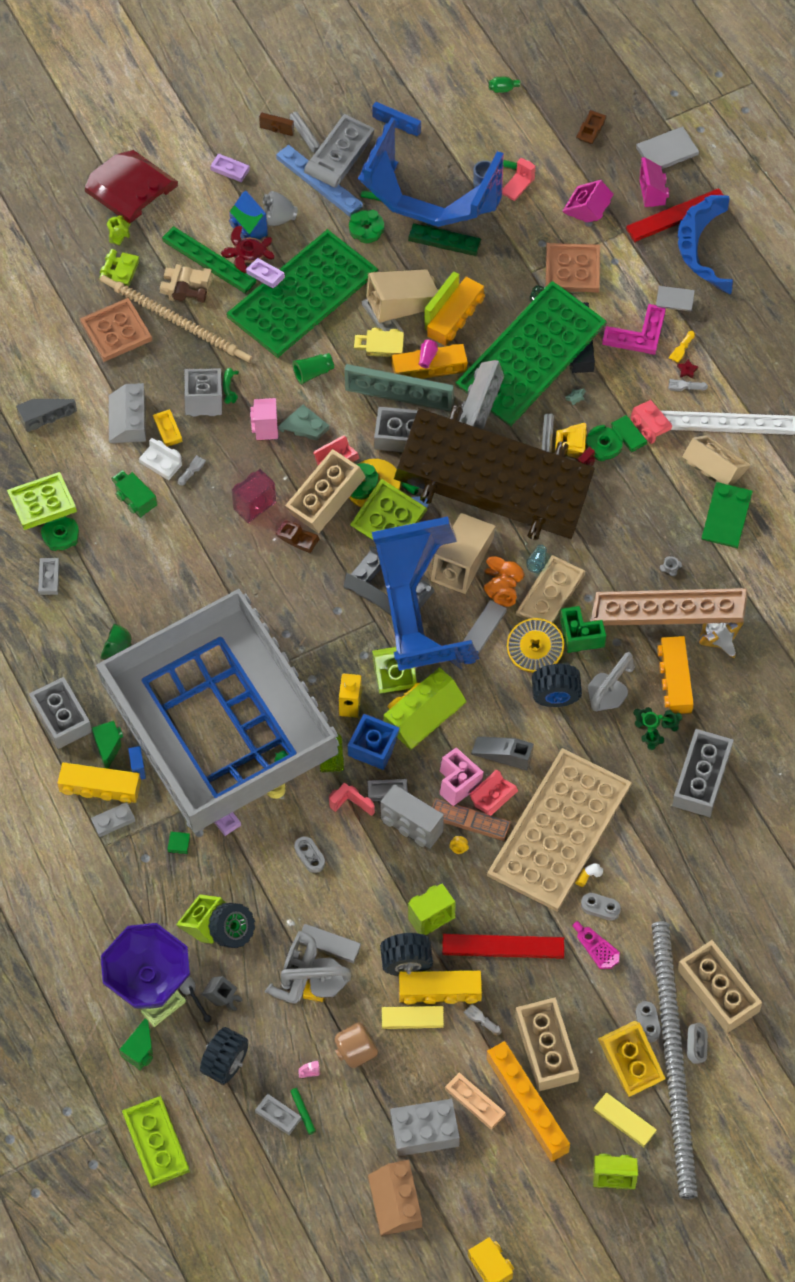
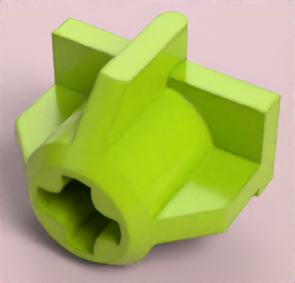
M121 215L112 217L107 222L109 242L119 246L124 237H130L129 227L131 225Z

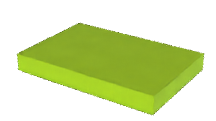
M452 272L425 307L426 331L429 323L459 286L458 273Z

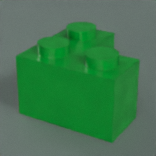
M580 606L561 609L560 622L567 653L605 648L606 633L603 620L583 622Z

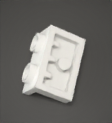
M151 438L149 440L150 446L139 458V463L165 479L170 480L182 466L181 455L177 450L168 448L162 441Z

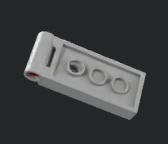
M344 114L313 157L308 161L304 173L336 188L372 140L375 128Z

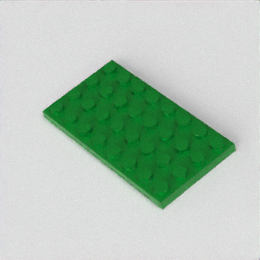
M327 229L279 269L284 272L285 278L276 287L272 288L262 283L228 311L226 315L229 320L276 358H279L368 282L369 273L378 272V268Z
M551 281L459 378L456 386L468 394V388L471 384L473 385L475 380V371L480 367L481 363L493 360L499 361L504 378L490 412L511 427L607 325V321L554 281Z

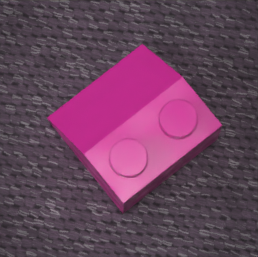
M642 157L639 180L644 207L666 205V198H669V189L665 187L666 174L662 173L660 165L646 157Z
M602 180L577 186L564 207L563 213L586 223L598 221L603 216V212L610 204L614 194Z

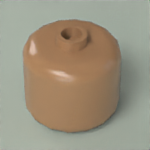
M357 1022L335 1035V1043L338 1048L335 1052L340 1061L345 1060L351 1068H357L378 1055L373 1039L361 1022Z

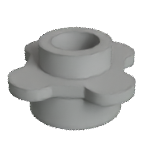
M668 556L665 558L664 564L660 566V570L669 573L670 576H676L678 569L682 567V563L677 558Z

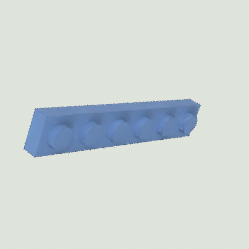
M287 145L276 154L278 161L349 217L363 207V203L338 184L334 188L304 173L305 166L309 160L290 145Z

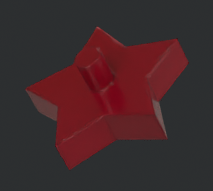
M689 359L684 364H677L681 371L680 377L688 376L693 378L694 372L699 367L691 364Z

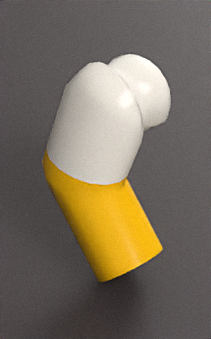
M595 863L583 868L575 883L580 887H584L590 876L600 877L603 874V868Z

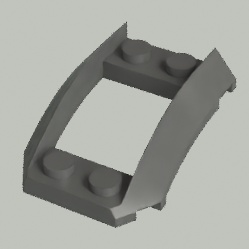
M369 546L370 552L351 574L346 573L344 589L355 591L357 595L376 604L391 616L388 596L369 584L382 569L376 546ZM423 575L416 588L420 609L435 592L428 577Z

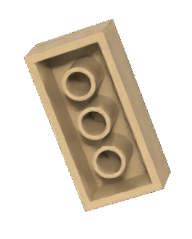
M332 449L285 506L293 517L317 533H320L366 476L358 465Z
M713 940L679 961L678 972L726 1033H729L760 1012L761 1000Z
M556 997L516 1007L515 1018L538 1092L578 1082L579 1070Z

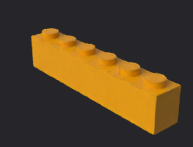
M504 1041L487 1050L488 1063L550 1161L553 1162L569 1153L570 1143L507 1043Z

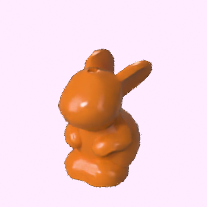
M497 556L488 557L486 563L490 568H487L485 573L496 577L484 585V591L497 604L510 607L516 603L517 594L514 587L525 576L524 571L514 561H505Z

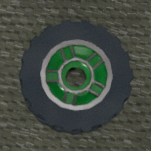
M223 903L212 912V916L209 919V933L213 937L214 942H217L220 946L229 948L243 947L254 934L255 919L252 916L253 914L243 904Z

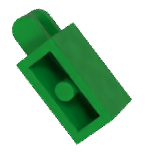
M121 470L118 474L111 477L116 487V497L119 501H124L132 514L136 513L141 518L157 506L156 495L133 472L127 475Z

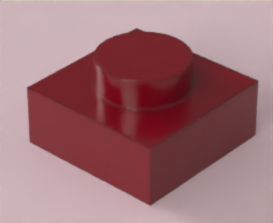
M589 447L578 458V462L593 466L595 463V450Z

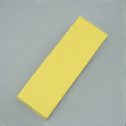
M443 1006L382 1007V1029L444 1028Z
M607 1092L594 1107L596 1113L643 1148L657 1131Z

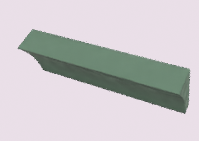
M346 364L344 369L346 391L450 412L456 398L454 395V385Z

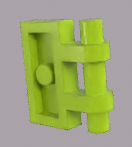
M111 249L110 253L106 255L105 265L101 267L100 277L105 275L116 282H122L124 286L127 285L129 288L140 261L139 256L122 252L119 258L116 257L117 251ZM112 265H116L115 270H111Z

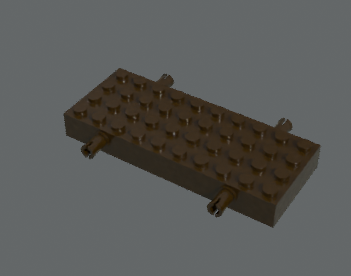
M453 406L449 418L418 408L394 480L424 489L420 500L424 503L427 496L426 504L432 502L434 493L530 525L527 536L531 539L533 533H535L533 540L539 539L541 529L572 539L595 467L565 458L569 448L567 443L564 444L562 449L563 442H558L555 453H551L459 422L463 413L461 407H459L456 413L458 406Z

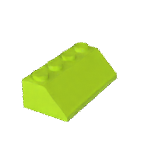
M439 667L384 714V722L399 727L400 730L397 738L412 750L466 703V699L455 681Z

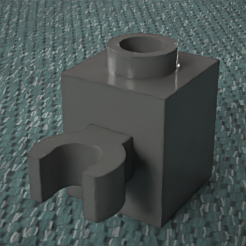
M223 976L211 978L202 992V995L214 1005H226L230 1011L237 1010L233 1005V1000L236 1002L243 1001L239 995H234L237 987Z

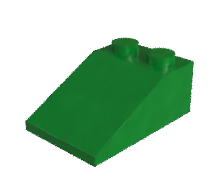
M716 482L701 540L738 549L753 491Z

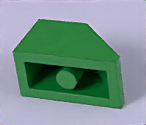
M114 721L92 727L93 737L106 769L110 767L122 746L120 738H123L120 726L116 727Z
M146 1018L119 1049L121 1057L140 1071L144 1066H148L153 1059L150 1026Z

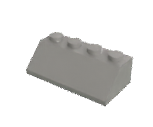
M499 361L482 362L480 367L476 369L473 385L471 384L468 388L467 400L463 401L461 406L463 413L459 422L484 429L504 378Z

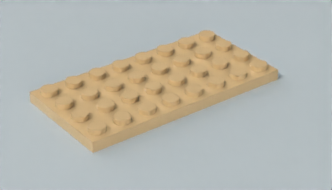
M562 748L487 872V876L558 912L628 793L632 782Z

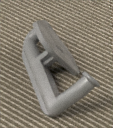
M630 652L624 654L609 675L599 673L588 685L593 711L618 708L627 698V687L619 682L618 679L624 670L632 672L635 669L633 656Z
M298 931L289 950L284 969H291L292 964L299 968H312L317 955V947L311 935ZM300 941L308 944L302 960L298 959ZM294 979L290 993L274 987L273 983L266 988L265 993L295 1004L300 1001L308 979Z
M318 958L314 960L312 968L282 970L281 985L284 989H290L293 985L292 979H310V988L314 996L319 998L334 997L351 980V971L346 967H342L332 958Z

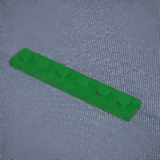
M174 226L162 237L164 243L200 266L211 269L213 274L245 294L256 283L254 277L239 271L233 263Z

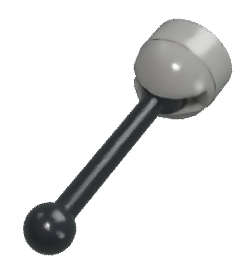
M188 977L179 989L183 994L191 995L203 1014L204 1021L209 1023L212 1017L206 1013L194 994L196 989L195 982L192 977Z

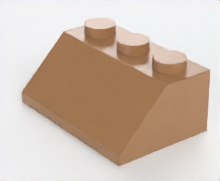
M409 1160L389 1163L370 1173L368 1179L380 1236L422 1228V1216Z

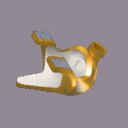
M703 623L699 643L704 646L721 648L730 657L735 658L736 652L733 639L743 623Z

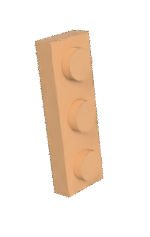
M460 1073L445 1087L449 1094L491 1130L506 1114Z

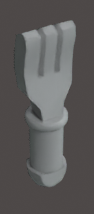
M669 379L668 389L683 391L688 388V390L704 391L708 388V385L705 382H685L683 380Z
M196 455L190 463V467L179 477L178 484L180 486L185 485L188 479L194 475V472L199 471L204 466L206 460Z
M473 1004L463 1012L472 1021L480 1022L492 1034L500 1035L502 1033L501 1028L490 1021L488 1017L485 1018L483 1012Z

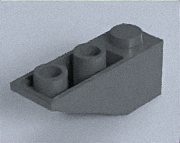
M31 399L16 406L18 417L26 432L36 430L45 424L53 423L57 419L77 412L74 399Z
M477 737L471 755L527 771L533 756L534 744L516 738Z

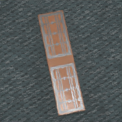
M436 798L432 808L444 814V823L505 841L511 821L492 815L489 816L488 814L459 805L452 806L449 802Z

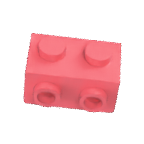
M652 400L634 407L630 420L650 444L655 443L657 436L670 431L673 426Z
M341 436L314 451L318 466L332 449L352 462L360 459L358 452L349 446L345 436Z
M495 770L470 793V797L477 809L491 816L515 795L518 789L516 785L503 779L500 771Z

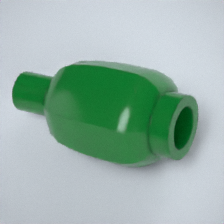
M507 76L494 77L488 81L489 91L493 90L494 93L509 92L513 87H520V80H512Z

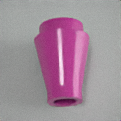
M424 340V343L421 344L419 366L429 368L430 363L439 350L438 344L435 341Z

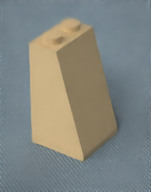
M428 270L372 272L368 275L366 297L378 322L381 323L424 312L425 307L439 289L436 288L435 279L433 276H430Z
M461 513L453 525L457 542L439 547L435 553L431 581L466 594L493 541L496 526Z

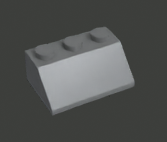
M144 383L125 384L109 395V443L145 442L146 403Z

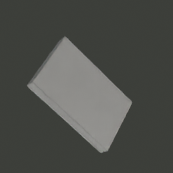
M683 127L636 144V149L642 157H646L660 165L662 169L699 155L697 147Z

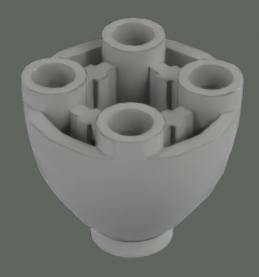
M275 191L264 194L263 204L265 205L264 212L266 213L267 226H278L296 219L297 206H293L285 196Z

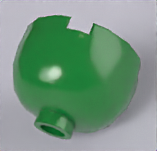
M113 624L100 659L106 660L132 646V637L126 628Z

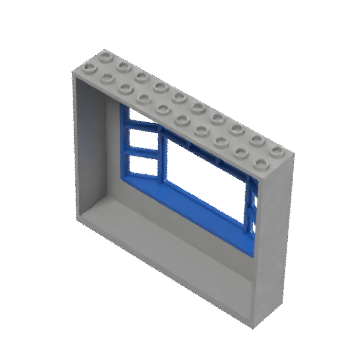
M240 589L231 592L96 665L103 687L193 833L338 754L337 746H339V742L336 738L338 737L336 730L333 726L329 727L325 713L318 710L317 701L313 696L310 697L308 695L306 684L303 681H299L294 666H289L287 655L285 652H280L276 638H271L268 626L265 622L261 623L257 609H252L249 597L246 593L242 594ZM219 645L231 668L215 677H211L200 655ZM194 659L206 681L186 691L175 672V668ZM169 673L180 695L161 705L149 683ZM235 674L246 691L226 701L217 688L216 683ZM207 688H211L251 751L249 754L209 776L204 775L165 712ZM250 697L261 715L242 725L231 710V707ZM266 721L276 739L260 748H256L247 735L246 730ZM281 745L289 755L269 765L261 754ZM252 759H256L263 769L243 779L236 771V768ZM230 773L238 783L217 793L210 782Z

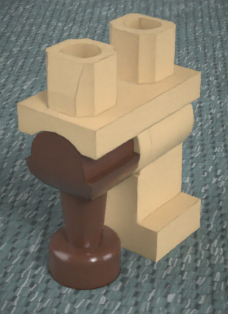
M176 264L175 269L166 268L164 279L171 280V283L162 281L160 293L169 295V300L171 301L179 300L180 302L184 301L187 297L197 298L198 302L205 303L212 281L211 269L204 268V271L186 266L182 267L179 264Z

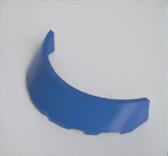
M711 195L706 197L704 201L692 206L687 211L683 220H681L678 229V247L683 260L692 271L717 289L731 294L733 279L716 277L711 268L701 266L698 258V241L703 229L712 219L728 211L729 195Z

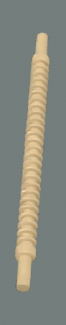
M105 275L100 277L101 282L114 288V291L121 293L122 296L130 297V300L134 299L135 303L138 302L139 305L142 304L148 310L151 309V312L155 311V314H159L160 317L168 318V321L172 320L173 324L176 323L181 328L185 327L186 331L189 330L194 335L198 334L199 338L202 337V340L206 339V342H210L211 345L215 344V347L219 346L220 350L227 351L229 355H235L248 363L251 362L252 356L239 350L235 344L230 345V342L226 343L225 339L218 338L217 335H213V332L209 333V330L205 331L204 327L196 326V323L192 324L191 320L183 319V316L179 317L178 313L175 314L170 309L166 310V307H162V304L158 305V302H154L153 299L145 298V295L141 296L140 292L137 293L132 288L128 289V286H124L120 281L116 282Z

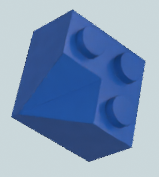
M363 714L348 744V756L384 770L392 755L400 728Z

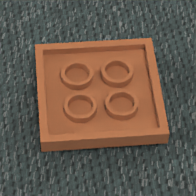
M547 243L545 287L551 281H554L568 292L599 293L600 245Z
M129 298L80 318L81 325L103 362L153 341L150 332Z

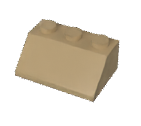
M707 435L692 438L682 456L689 465L700 468L704 475L712 476L716 479V482L734 485L751 466Z

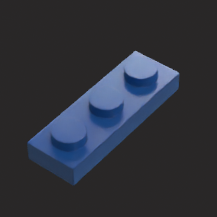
M376 101L373 104L372 117L376 120L388 124L392 117L395 118V128H399L417 137L421 133L420 120Z

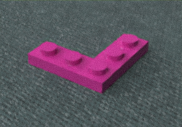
M648 304L642 333L606 326L602 345L655 355L666 308Z

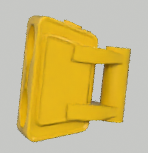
M586 423L557 430L555 450L558 442H563V439L567 440V442L562 444L561 448L563 449L564 444L567 443L569 448L566 454L569 457L578 459L586 451Z

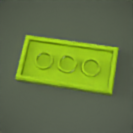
M161 1096L122 1110L150 1187L190 1172Z

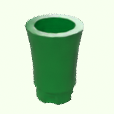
M326 353L306 359L294 360L292 366L296 379L303 385L309 380L334 369V362L331 355Z

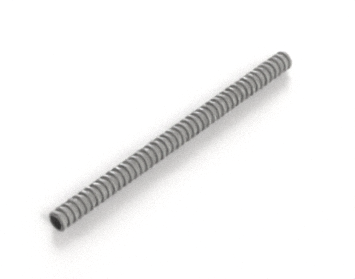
M658 921L653 923L651 928L654 941L653 946L655 947L657 987L660 994L659 1005L661 1006L660 1012H662L660 1017L663 1024L662 1030H664L662 1035L664 1036L663 1042H665L663 1046L665 1048L664 1053L666 1054L667 1079H669L667 1084L670 1085L668 1086L670 1091L668 1095L670 1097L669 1102L671 1103L670 1109L672 1110L670 1114L673 1116L671 1121L673 1122L672 1128H674L672 1130L674 1134L673 1140L675 1141L674 1147H676L674 1149L676 1153L675 1159L677 1160L675 1163L678 1166L676 1168L678 1172L677 1178L679 1179L677 1183L680 1185L678 1187L680 1191L679 1197L682 1199H693L698 1196V1192L695 1191L697 1190V1185H695L697 1181L694 1178L696 1173L693 1172L695 1171V1166H693L695 1162L692 1159L694 1154L691 1153L693 1152V1147H691L693 1143L691 1141V1129L689 1128L691 1126L688 1115L689 1110L687 1109L689 1105L686 1103L688 1101L686 1097L687 1091H685L687 1086L685 1085L686 1079L683 1072L685 1070L683 1066L684 1061L682 1060L683 1054H681L683 1049L680 1042L681 1031L679 1030L680 1020L678 1018L679 1013L677 1012L678 1001L675 994L676 983L673 976L675 974L673 970L674 965L672 964L673 954L671 952L670 929H668L670 925L665 921Z

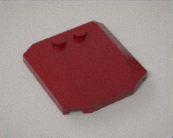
M135 150L115 154L94 170L86 183L85 192L118 216H123V219L130 224L142 215L143 208L162 193L167 195L178 186V181Z

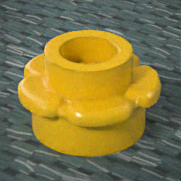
M455 836L450 841L449 847L454 853L462 854L469 849L468 840L462 836Z

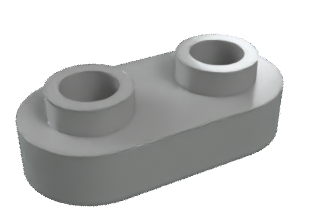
M298 838L294 844L295 853L305 868L311 873L321 872L325 867V859L311 838ZM303 847H307V848H308V850H306V851H303V850H301V849H302ZM317 862L318 865L313 866L312 863Z
M588 893L581 900L582 910L589 915L608 921H613L620 915V904L614 899L595 893ZM593 900L595 903L589 904L588 901ZM612 906L614 909L608 910L607 907Z
M641 1002L636 1007V1020L640 1022L650 1043L658 1040L661 1032L656 1007L651 1002ZM643 1009H648L650 1012L644 1013ZM647 1028H653L654 1031L648 1032Z
M702 1023L691 1024L687 1033V1057L692 1063L698 1064L705 1062L707 1059L708 1033Z

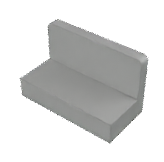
M659 286L656 307L692 311L695 290Z

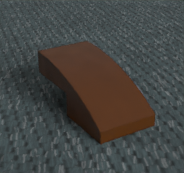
M590 110L585 123L583 122L576 139L593 144L607 119L606 115Z
M284 520L276 532V536L281 540L308 553L312 552L320 540L317 534L302 530L301 525Z

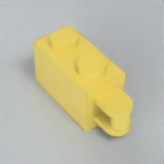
M372 328V330H367V335H355L354 349L366 350L367 356L392 357V355L403 353L404 332H400L398 329L382 331L380 328ZM362 340L367 341L366 345H361Z

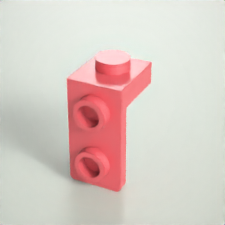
M520 158L517 161V173L502 189V194L516 201L535 179V165L530 161Z
M343 783L338 790H333L329 796V808L335 812L347 799H350L371 816L375 813L373 801L368 797L364 798L354 786H348L346 783Z

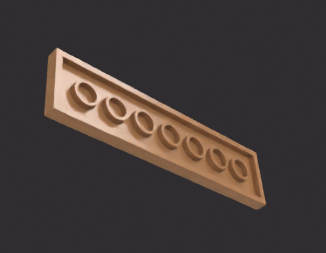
M747 588L596 592L591 621L603 620L604 626L744 623L748 592Z

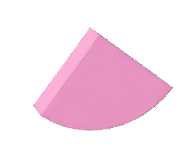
M318 1061L310 1062L300 1067L298 1070L299 1078L319 1076Z

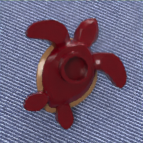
M236 226L231 232L230 239L234 247H227L221 251V255L224 258L234 257L235 267L243 273H247L246 264H252L257 258L260 260L264 258L272 260L275 257L268 247L272 242L271 237H267L263 241L252 237L241 240L242 226Z

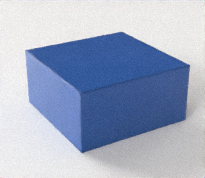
M141 746L128 748L132 772L140 773V779H146Z

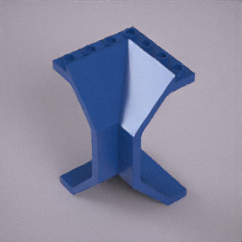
M391 117L389 123L384 125L383 134L381 137H378L358 180L392 212L440 227L477 218L478 215L497 209L502 199L504 153L496 152L480 185L448 207L442 208L402 195L394 173L398 166V161H395V118Z
M448 516L372 532L388 594L396 640L394 656L398 663L399 671L444 661H450L462 670L461 663L472 664L476 662L475 660L480 659L472 640L441 646L426 637L423 630L416 588L438 548L445 544L457 542L456 534Z

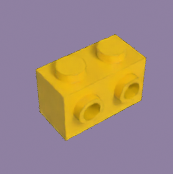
M490 1237L469 1249L468 1258L484 1282H508L513 1279L514 1267L509 1259L505 1260L503 1258L500 1245L496 1241L493 1242Z

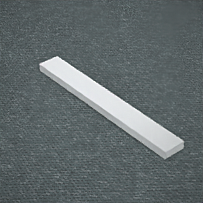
M661 411L673 425L671 430L795 435V416Z

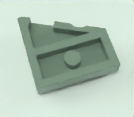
M302 405L278 426V429L281 432L287 430L294 432V435L305 436L308 439L317 441L329 430V425L305 405Z

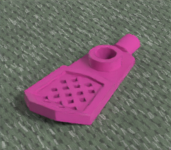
M578 921L572 925L578 932L577 938L599 969H612L619 963L620 952L605 939L601 938L590 927H583ZM591 935L592 939L588 940L585 936Z

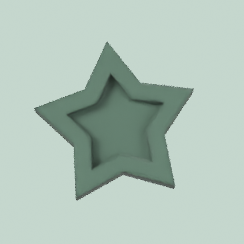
M584 388L580 390L573 389L571 394L566 396L565 399L566 401H571L572 405L581 400H585L583 395L586 391Z

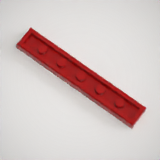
M719 188L627 225L626 231L632 240L637 242L680 224L692 206L704 201L708 196L723 195Z
M443 934L442 955L564 959V937Z

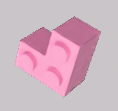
M276 398L254 399V407H250L252 433H256V440L278 439Z
M457 748L442 757L440 772L446 778L442 780L440 795L452 806H455L482 783L484 772Z

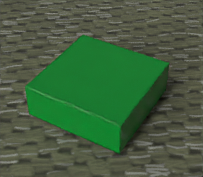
M170 831L168 852L188 854L190 833Z

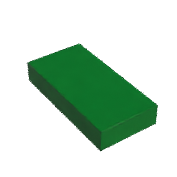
M627 415L611 423V427L620 431L623 443L631 453L647 444V440Z

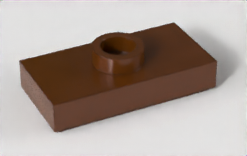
M261 112L259 116L260 128L293 136L295 132L293 120Z

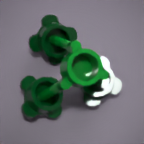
M650 707L642 710L637 708L633 712L636 717L635 726L640 728L645 725L648 728V731L641 737V740L648 745L649 750H654L657 745L665 742L664 737L660 736L656 729L660 725L661 720L663 728H670L676 732L679 730V722L683 719L682 714L673 713L672 710H667L664 716L655 714Z

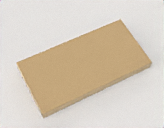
M552 555L517 609L516 616L525 620L541 618L554 624L561 614V609L566 606L584 577L585 570Z

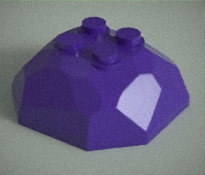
M157 923L127 926L101 955L103 985L133 1008L153 1009L163 1007L190 976L188 947Z

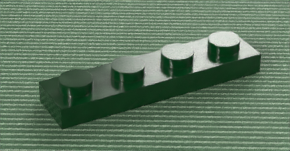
M413 223L408 236V241L476 257L481 245V238Z

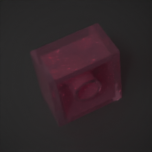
M261 469L252 472L247 479L237 483L232 489L234 510L247 523H250L276 503L275 482Z

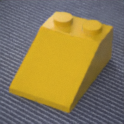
M633 1021L598 1038L607 1060L628 1097L666 1079L640 1022Z

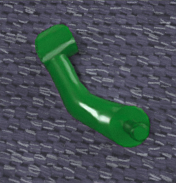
M232 368L225 370L223 379V390L226 396L224 402L226 404L230 402L235 403L238 399V395L231 391L230 384L233 375H238L239 371H233Z

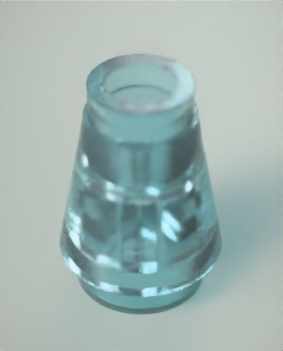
M537 545L526 561L527 568L531 572L538 573L545 566L547 548L544 545Z

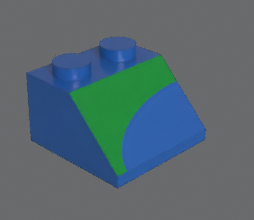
M244 191L229 211V223L233 229L236 226H242L240 235L242 239L252 237L260 240L268 235L266 213L250 194Z

